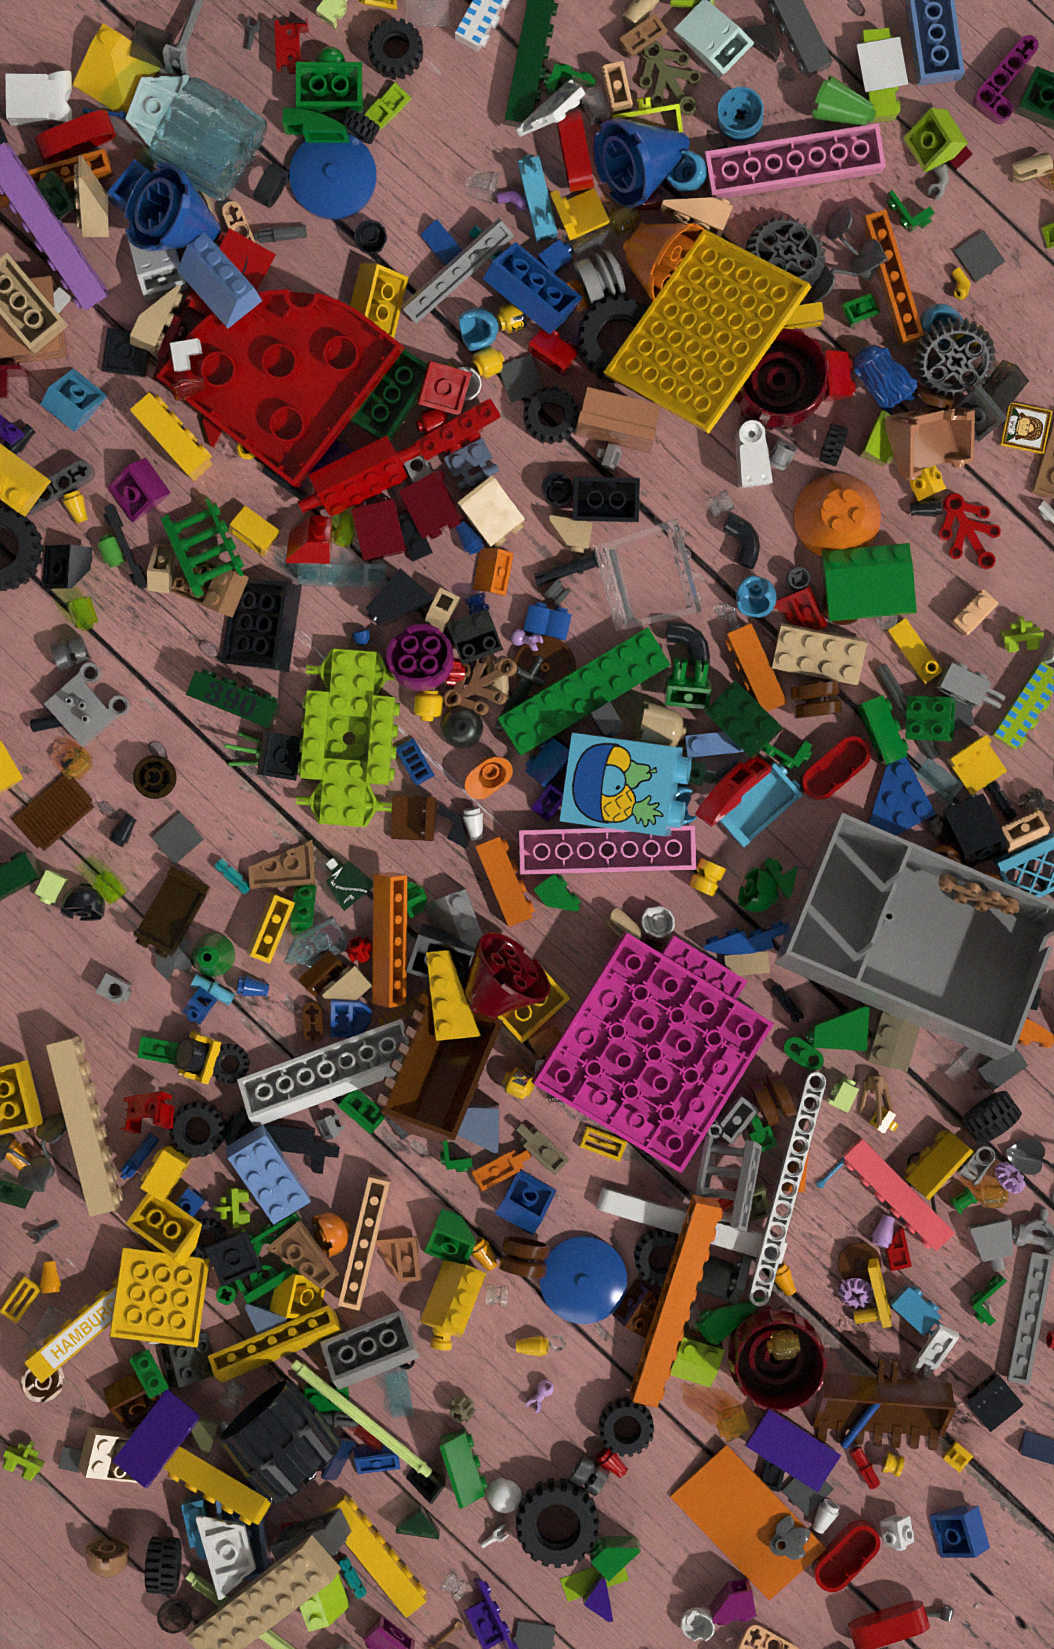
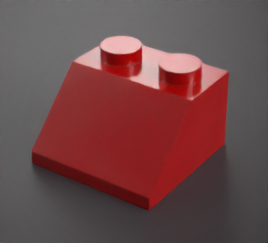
M541 328L529 342L528 352L564 377L579 356V351L576 350L578 347L569 340L564 342L559 338L560 334L553 331L549 334Z
M824 351L823 356L825 360H828L830 368L824 402L850 399L856 391L855 380H851L850 371H853L852 358H849L848 352Z
M310 516L289 533L286 563L330 564L333 541L332 516Z

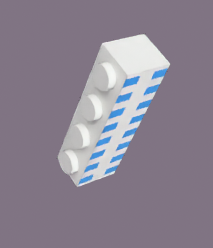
M473 0L455 32V40L479 52L481 46L485 47L490 39L488 33L492 27L496 28L501 18L499 13L502 8H507L510 0Z

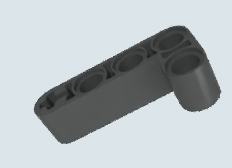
M77 461L49 477L48 479L51 480L47 486L50 490L49 497L42 499L40 496L27 515H33L63 498V495L72 493L92 481L95 476L94 468L84 461ZM82 467L87 469L85 470V476L80 475ZM67 477L69 480L68 486L61 488V479Z

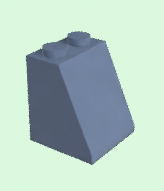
M470 1103L457 1135L493 1153H498L499 1104Z

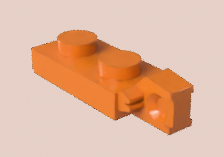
M527 1149L518 1154L516 1150L509 1151L473 1170L471 1173L480 1190L484 1191L520 1172V1169L524 1168L523 1162L530 1159L531 1154Z

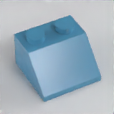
M73 368L48 387L40 405L75 432L90 419L107 395Z

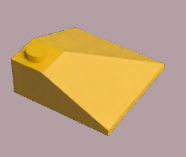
M103 23L90 44L73 82V87L114 112L125 111L127 116L140 79L142 77L155 78L163 64L125 36Z

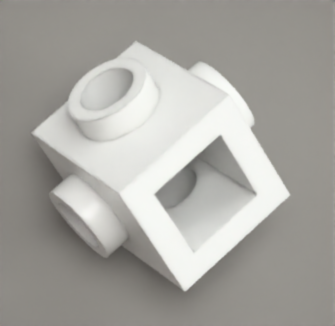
M891 1515L879 1521L884 1547L893 1548L894 1551H902L906 1549V1546L914 1542L910 1516Z

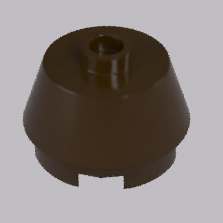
M158 755L147 756L140 760L133 772L135 788L141 795L150 799H160L167 796L175 787L177 780L173 764L165 757Z

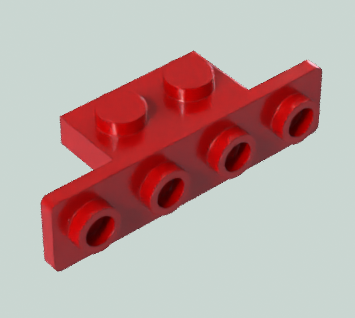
M489 398L416 441V445L425 461L430 460L443 451L445 454L449 451L453 454L462 448L461 444L469 440L471 443L480 438L483 428L498 420L501 415L493 401Z

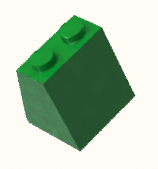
M858 1004L811 1022L810 1028H806V1041L813 1048L867 1051L869 1006Z

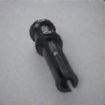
M593 549L591 553L583 556H574L572 561L539 573H534V577L538 587L575 573L582 575L586 570L595 567L601 568L597 553Z

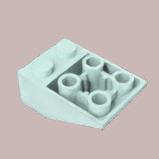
M702 0L674 29L679 37L718 78L723 76L754 44L738 25L708 0Z

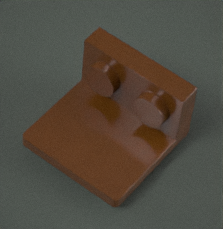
M393 796L391 839L434 841L436 797Z
M637 1279L612 1315L624 1327L646 1339L660 1296Z

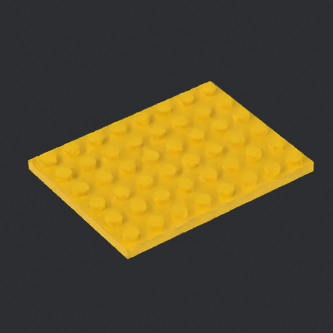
M704 229L603 373L611 380L652 403L658 404L661 408L709 434L806 296L811 286L808 282Z

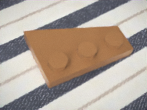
M308 841L299 847L292 848L285 853L248 867L250 890L316 884L313 841Z
M298 1221L266 1248L271 1253H275L282 1258L281 1260L286 1264H290L297 1269L301 1275L319 1288H323L339 1275L302 1221Z

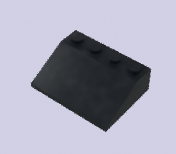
M249 578L233 618L227 616L221 663L289 673L302 586L289 582Z

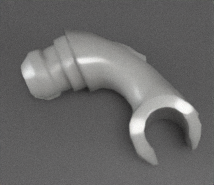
M941 164L932 169L937 174L939 182L929 187L928 195H931L932 192H938L939 194L935 197L936 201L941 199L948 184L949 176L946 164Z

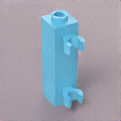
M534 155L523 156L518 161V169L527 200L535 240L540 242L557 238L558 232L539 156L534 157Z

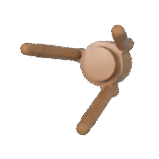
M868 1076V1081H864L859 1114H863L868 1090L870 1089V1094H876L878 1126H882L881 1094H883V1090L888 1110L893 1113L888 1081H885V1076Z

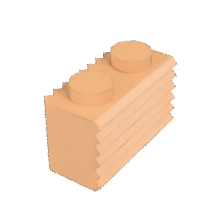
M620 61L604 65L602 67V76L605 84L604 88H606V96L608 97L607 101H609L610 114L631 111L633 103L624 62Z
M980 590L950 620V624L964 637L968 636L999 603L986 590Z
M1038 810L1037 813L1034 812L1033 815L1030 814L1026 818L1022 817V820L1018 819V821H1014L1010 825L1006 824V827L1002 826L1001 830L1005 835V850L1008 854L1048 837L1050 827L1041 811Z

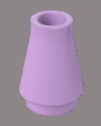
M882 1215L880 1222L871 1235L872 1244L888 1249L889 1244H892L895 1218Z

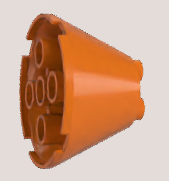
M642 222L638 225L632 237L625 241L623 250L626 251V261L652 302L702 233L703 227L694 223L646 224Z
M830 473L814 479L802 490L794 508L793 519L796 533L803 545L815 555L822 556V551L869 547L879 531L881 511L877 497L865 482L849 474Z

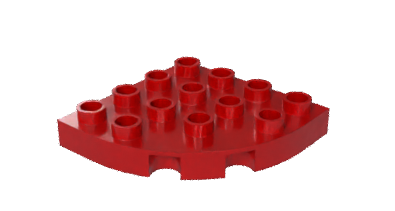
M289 289L258 292L262 302L228 329L214 313L207 316L183 340L199 339L201 343L202 354L189 356L191 370L174 371L171 356L156 377L291 485L299 488L406 347L368 317L335 298L320 293L292 292Z

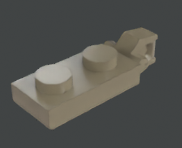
M521 1122L515 1128L523 1136L520 1139L523 1146L554 1176L570 1160L534 1126L529 1130Z

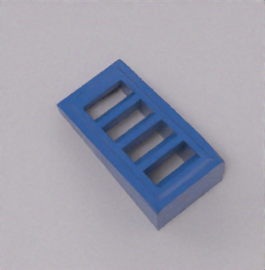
M414 738L397 747L396 752L415 786L435 776ZM411 746L415 748V750L407 753L406 755H403L402 751L408 749ZM416 753L419 755L418 758L409 763L406 760ZM422 761L423 765L414 770L411 769V766ZM426 768L427 772L416 778L415 774Z

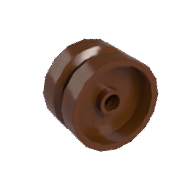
M824 681L790 688L792 700H806V703L793 707L794 719L842 712L841 701L826 699V697L836 696L840 693L838 682L824 683Z
M777 1070L767 1075L766 1080L770 1087L768 1090L760 1079L749 1083L754 1095V1101L769 1127L780 1123L777 1108L780 1109L783 1116L787 1119L797 1115L794 1103Z
M504 1237L502 1250L508 1254L501 1256L499 1269L523 1277L545 1278L547 1264L541 1260L549 1258L551 1245L523 1237Z

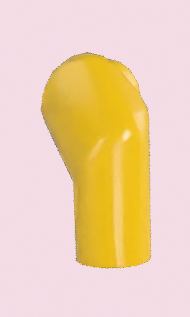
M958 267L951 273L957 282L954 297L958 300H964L968 296L971 283L962 269Z

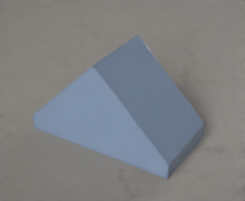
M253 1301L249 1304L246 1303L245 1310L258 1335L278 1327L288 1320V1318L269 1311L270 1307Z

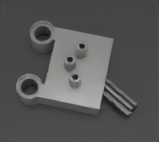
M85 663L74 678L44 703L53 715L30 720V728L32 732H38L64 726L82 747H86L116 719L128 714L131 710V702L126 697L114 696L109 701L108 708L87 684L88 682L97 683L102 678L101 668L94 663ZM90 667H94L96 670V675L92 679H88L86 676V671ZM118 700L125 702V708L121 712L115 709V703Z

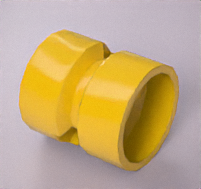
M700 858L696 867L698 873L692 876L688 886L714 897L719 887L717 881L722 880L727 869Z

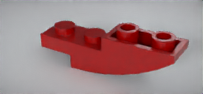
M758 756L754 759H749L745 764L742 762L738 763L709 793L695 812V815L709 826H714L741 803L742 796L771 773L772 766Z

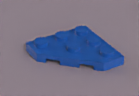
M906 757L885 767L868 824L896 836L936 815Z

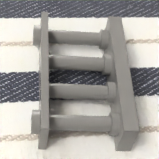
M706 1135L701 1148L702 1159L695 1195L706 1198L714 1197L734 1200L733 1211L731 1213L723 1212L721 1221L730 1222V1227L739 1232H747L762 1146L755 1141L746 1140L743 1148L717 1145V1139ZM722 1154L742 1157V1166L739 1170L714 1167L715 1155ZM711 1176L737 1178L739 1180L737 1190L728 1191L709 1188Z

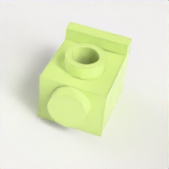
M323 0L316 9L317 16L336 29L338 26L336 20L341 19L347 11L346 2L348 0Z
M844 1077L839 1084L835 1083L831 1091L833 1097L832 1099L827 1097L826 1102L848 1113L859 1091L855 1087L856 1082Z

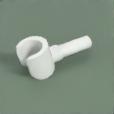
M501 1525L490 1538L480 1543V1545L484 1548L492 1542H502L510 1535V1532L504 1535L501 1529L505 1525Z

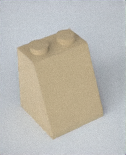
M493 475L458 502L459 509L490 548L494 546L499 548L507 541L506 536L511 532L515 535L524 528L525 518Z

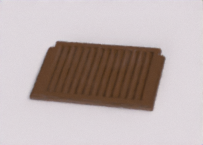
M66 771L11 820L37 849L41 846L42 850L45 851L94 808L91 804L93 799L73 776Z

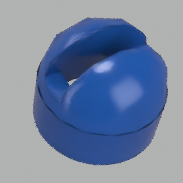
M369 630L353 632V641L359 646L366 645L370 640Z

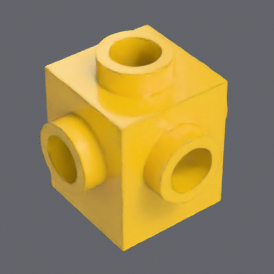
M936 465L922 468V474L917 476V479L909 480L910 487L918 501L946 489L942 475Z

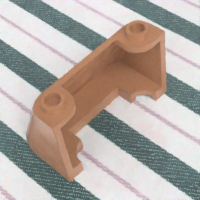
M952 405L950 409L947 406L945 408L929 406L885 417L884 427L899 474L904 476V479L915 480L917 476L922 474V468L942 463H949L952 467L961 468L967 463L974 462L975 410Z

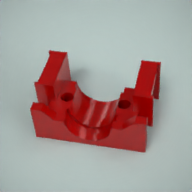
M306 18V23H288L286 20V25H280L279 20H274L277 73H282V67H287L289 75L296 74V62H309V60H301L300 33H309L308 19Z
M158 1091L124 1097L123 1101L128 1103V1108L125 1109L127 1111V1118H125V1127L120 1129L133 1134L141 1133L142 1118H153L154 1125L165 1129L174 1128L173 1116L175 1107L165 1103V1100H172V1095Z

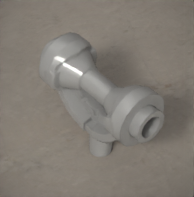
M1040 1208L1038 1220H1029L1023 1225L1018 1224L1017 1227H1013V1244L1019 1247L1028 1243L1041 1245L1047 1250V1253L1054 1256V1227L1051 1223L1046 1222L1049 1210ZM1034 1230H1041L1046 1234L1047 1237L1044 1238L1041 1236H1037L1032 1234L1031 1232Z

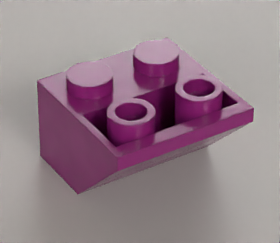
M748 1578L726 1582L709 1606L713 1624L717 1623V1625L722 1626L734 1620L747 1622L752 1620V1617H756L752 1588Z

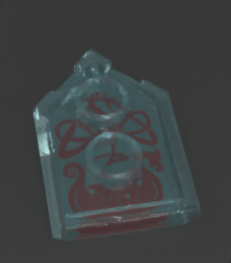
M332 915L295 935L284 963L292 965L298 963L311 967L328 950L335 955L348 948L347 944L349 941Z

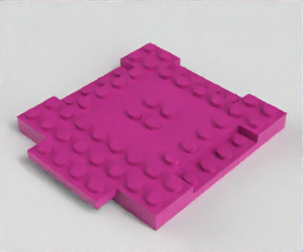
M624 931L603 964L601 973L557 1044L554 1043L531 1081L537 1087L682 1173L774 1023L736 1000L748 982L747 980L681 939L672 935L666 947L660 953Z

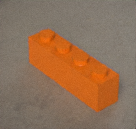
M750 623L726 635L727 639L724 642L728 651H733L736 657L733 661L737 671L743 672L745 679L742 681L747 692L751 691L754 699L767 712L788 703L752 624Z
M500 837L476 846L508 927L533 918L532 913L535 912L531 900L526 901L523 893L527 892L523 880L518 881L515 872L519 870L515 860H509L507 852L510 851L506 839L501 840Z

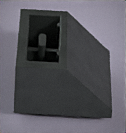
M488 609L447 624L462 665L503 650Z

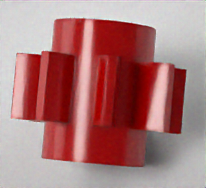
M454 658L451 673L445 680L446 685L456 686V682L463 681L465 677V666L459 662L458 658ZM442 662L440 665V671L442 670V665L444 664V662Z
M356 936L349 940L348 948L345 951L351 962L357 960L359 963H364L371 958L373 947L367 937L362 939Z

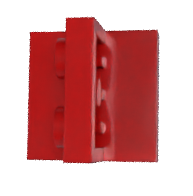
M428 361L417 404L460 416L472 373L445 364Z

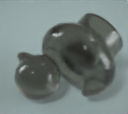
M1030 788L1019 797L1020 808L1032 815L1039 810L1048 817L1054 811V802L1051 799H1045L1043 792L1038 788Z

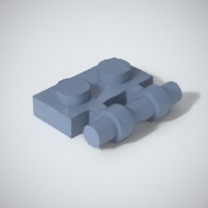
M483 438L444 458L453 477L456 478L462 475L464 478L463 481L457 483L460 491L468 487L471 489L475 487L476 483L488 479L493 474L499 472L496 464L488 467L485 463L493 459ZM480 466L482 471L470 476L468 471Z

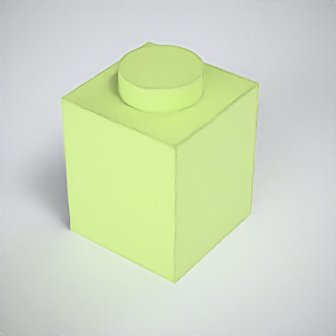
M46 870L35 894L39 895V900L50 905L51 902L58 903L69 879L52 870Z

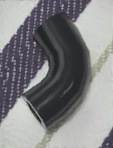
M730 512L722 532L734 537L738 542L739 548L734 562L742 567L754 569L760 552L758 533L751 523L741 516Z
M667 621L666 642L680 643L687 648L689 666H696V660H701L702 665L703 660H707L710 663L708 641L699 629L689 623Z
M239 1106L234 1111L226 1124L224 1137L226 1146L245 1136L247 1130L252 1125L246 1109L242 1106Z

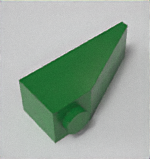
M753 1297L756 1302L762 1300V1298ZM749 1299L738 1301L736 1305L729 1303L710 1309L707 1308L699 1313L698 1319L694 1324L710 1344L718 1345L759 1306L752 1304Z

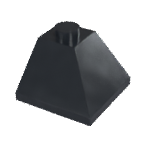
M71 544L45 545L42 589H71L91 570L92 548Z

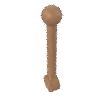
M456 1621L454 1627L446 1635L427 1649H437L456 1630H461L463 1623Z

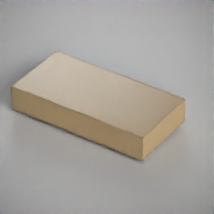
M768 951L741 955H724L725 967L739 976L770 973Z

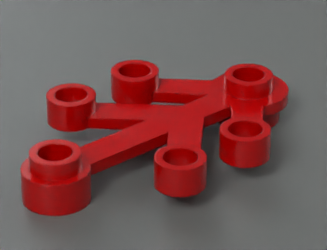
M958 493L948 494L943 500V508L947 513L943 527L938 532V537L943 541L951 538V527L956 516L960 524L954 545L949 550L950 558L956 560L963 555L962 547L965 536H967L978 556L977 565L983 570L992 568L995 565L996 558L993 553L985 551L975 531L985 533L990 538H996L1001 534L1000 527L998 525H987L969 520L964 511L973 513L979 519H986L990 515L989 507L966 503L964 498ZM951 500H955L957 502L956 508H952L950 506ZM980 509H985L987 515L981 516L979 513ZM996 528L997 535H992L990 529ZM942 530H947L949 532V536L947 538L942 536ZM958 549L959 556H953L952 550ZM983 557L989 559L988 565L982 563Z

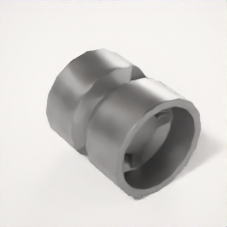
M81 634L69 637L67 642L61 640L50 645L54 660L60 671L72 667L74 662L81 664L90 661L89 653Z
M583 1455L573 1468L569 1480L578 1486L584 1485V1490L596 1496L606 1483L610 1472L600 1465L595 1467L594 1461ZM591 1473H593L594 1475L592 1479L589 1480V1476L591 1475Z

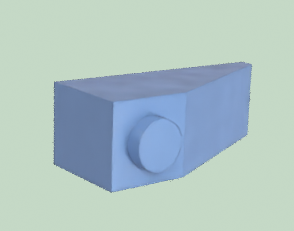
M725 732L684 737L687 758L744 752Z

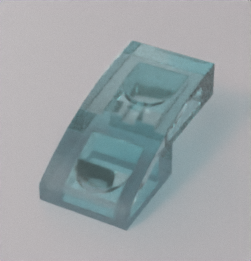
M930 758L926 760L916 774L920 780L949 802L954 800L964 786L962 782L946 772L944 768Z
M407 1370L385 1374L392 1418L414 1415Z

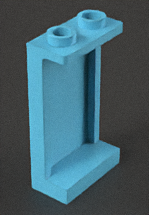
M772 763L771 773L742 796L741 803L719 820L742 847L749 844L755 836L797 799L803 796L800 792L802 787L795 780L792 782L786 776L788 774L787 770L780 763L778 765Z

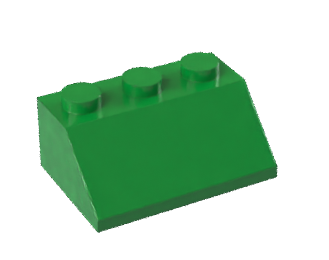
M296 62V108L317 113H343L345 108H351L358 113H363L362 62Z
M884 695L856 705L880 766L888 765L908 756L906 751L909 750L906 740L904 738L901 739L898 731L901 728L896 718L893 719L890 711L893 708L888 698L885 699Z
M466 1428L442 1435L439 1445L458 1507L462 1509L485 1496V1489L488 1488L485 1475L481 1476L478 1469L481 1467V1462L478 1454L474 1455L472 1447L475 1446L472 1434H467Z

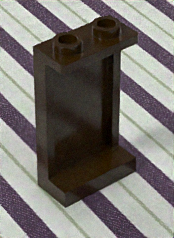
M173 866L170 867L167 873L168 876L137 931L133 934V937L136 938L135 943L144 948H147L148 945L156 949L154 953L165 959L167 956L173 958L211 890L207 884Z

